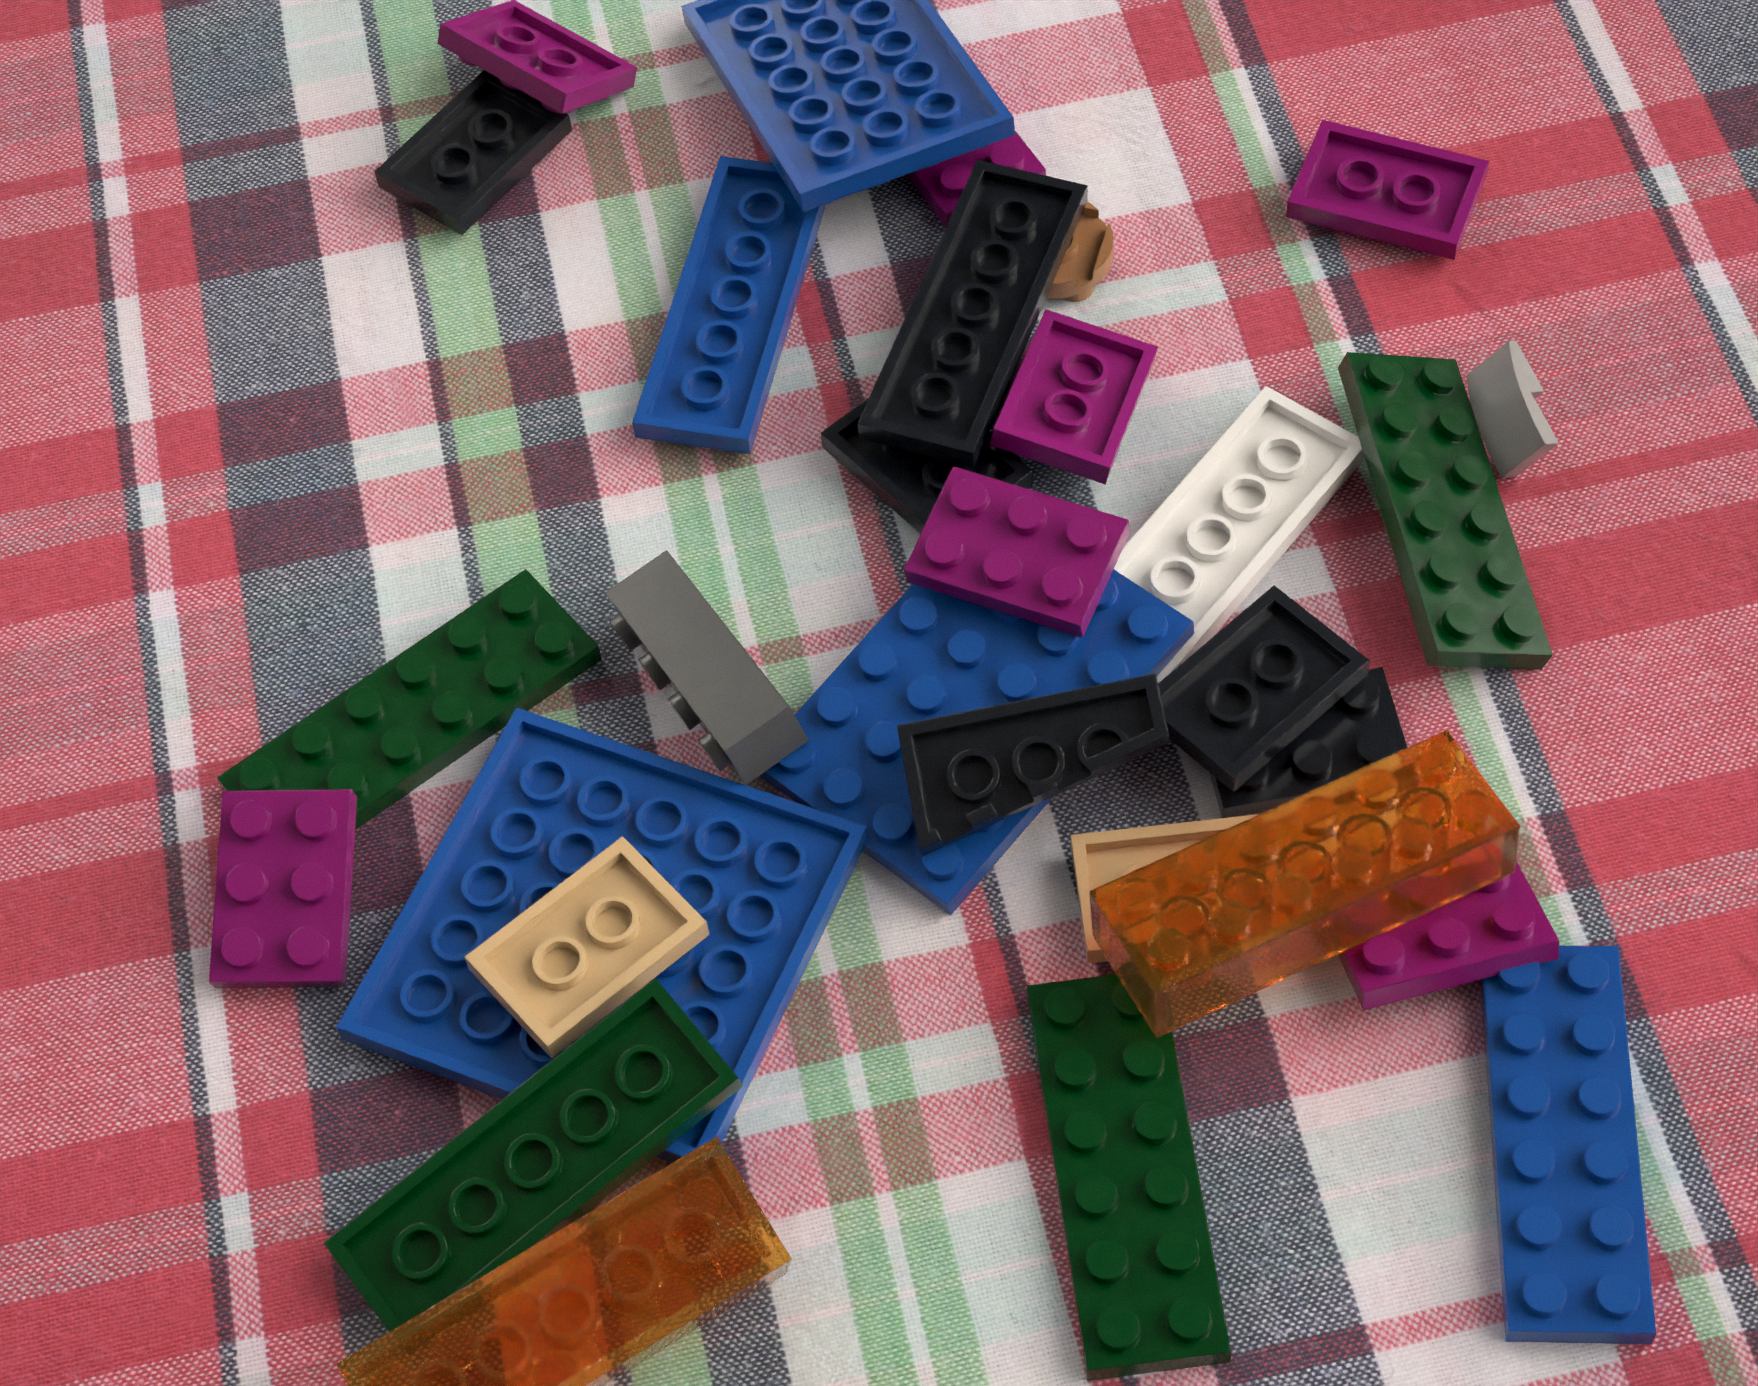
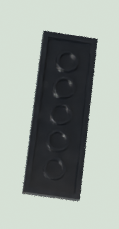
M981 160L976 161L857 423L859 439L972 468L975 467L1087 204L1088 185Z

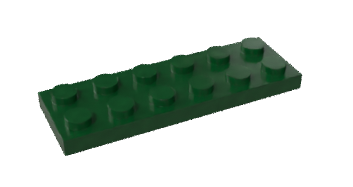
M1347 352L1338 366L1339 374L1427 666L1542 670L1553 654L1456 359Z
M525 569L217 777L223 791L352 789L357 796L356 830L504 728L516 707L526 711L530 710L601 661L602 657L599 646Z
M1161 968L1027 985V1000L1087 1381L1230 1363L1231 1347Z
M654 978L326 1240L324 1245L402 1350L409 1356H412L743 1087L738 1076L659 981Z

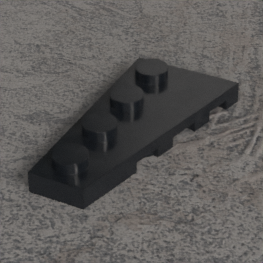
M1156 673L897 725L918 844L922 857L1170 743Z

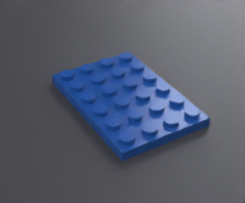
M697 0L681 6L685 25L803 212L818 206L827 205L862 190L882 185L887 181L920 169L932 167L942 161L978 148L987 147L992 143L1015 135L1014 117L929 0Z
M1113 570L1083 638L912 584L795 713V717L809 741L765 771L760 777L794 802L867 826L868 833L863 842V852L945 912L952 915L1053 797L922 857L918 844L897 725L1155 673L1157 677L1193 636L1194 623L1191 619L1116 570Z

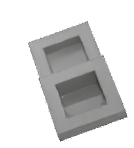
M1508 341L1467 374L1468 391L1475 419L1501 478L1518 476L1559 444L1535 401V398L1541 395L1544 390L1517 341Z

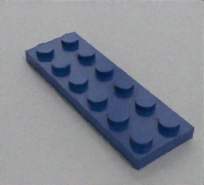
M720 156L632 421L635 438L751 454L826 205L818 206L803 212L773 163Z
M1559 946V959L1541 964L1536 961L1501 970L1499 975L1480 980L1505 1342L1652 1344L1656 1336L1619 946Z

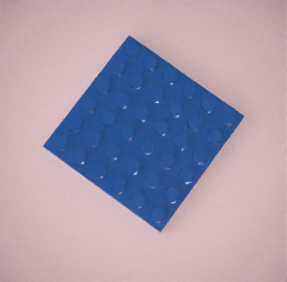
M516 707L342 1015L336 1029L340 1038L344 1041L503 1100L556 1056L551 1059L469 970L465 956L623 836L707 921L710 935L655 977L738 1076L743 1085L732 1096L656 1156V1158L706 1176L864 850L863 842L868 833L867 826Z

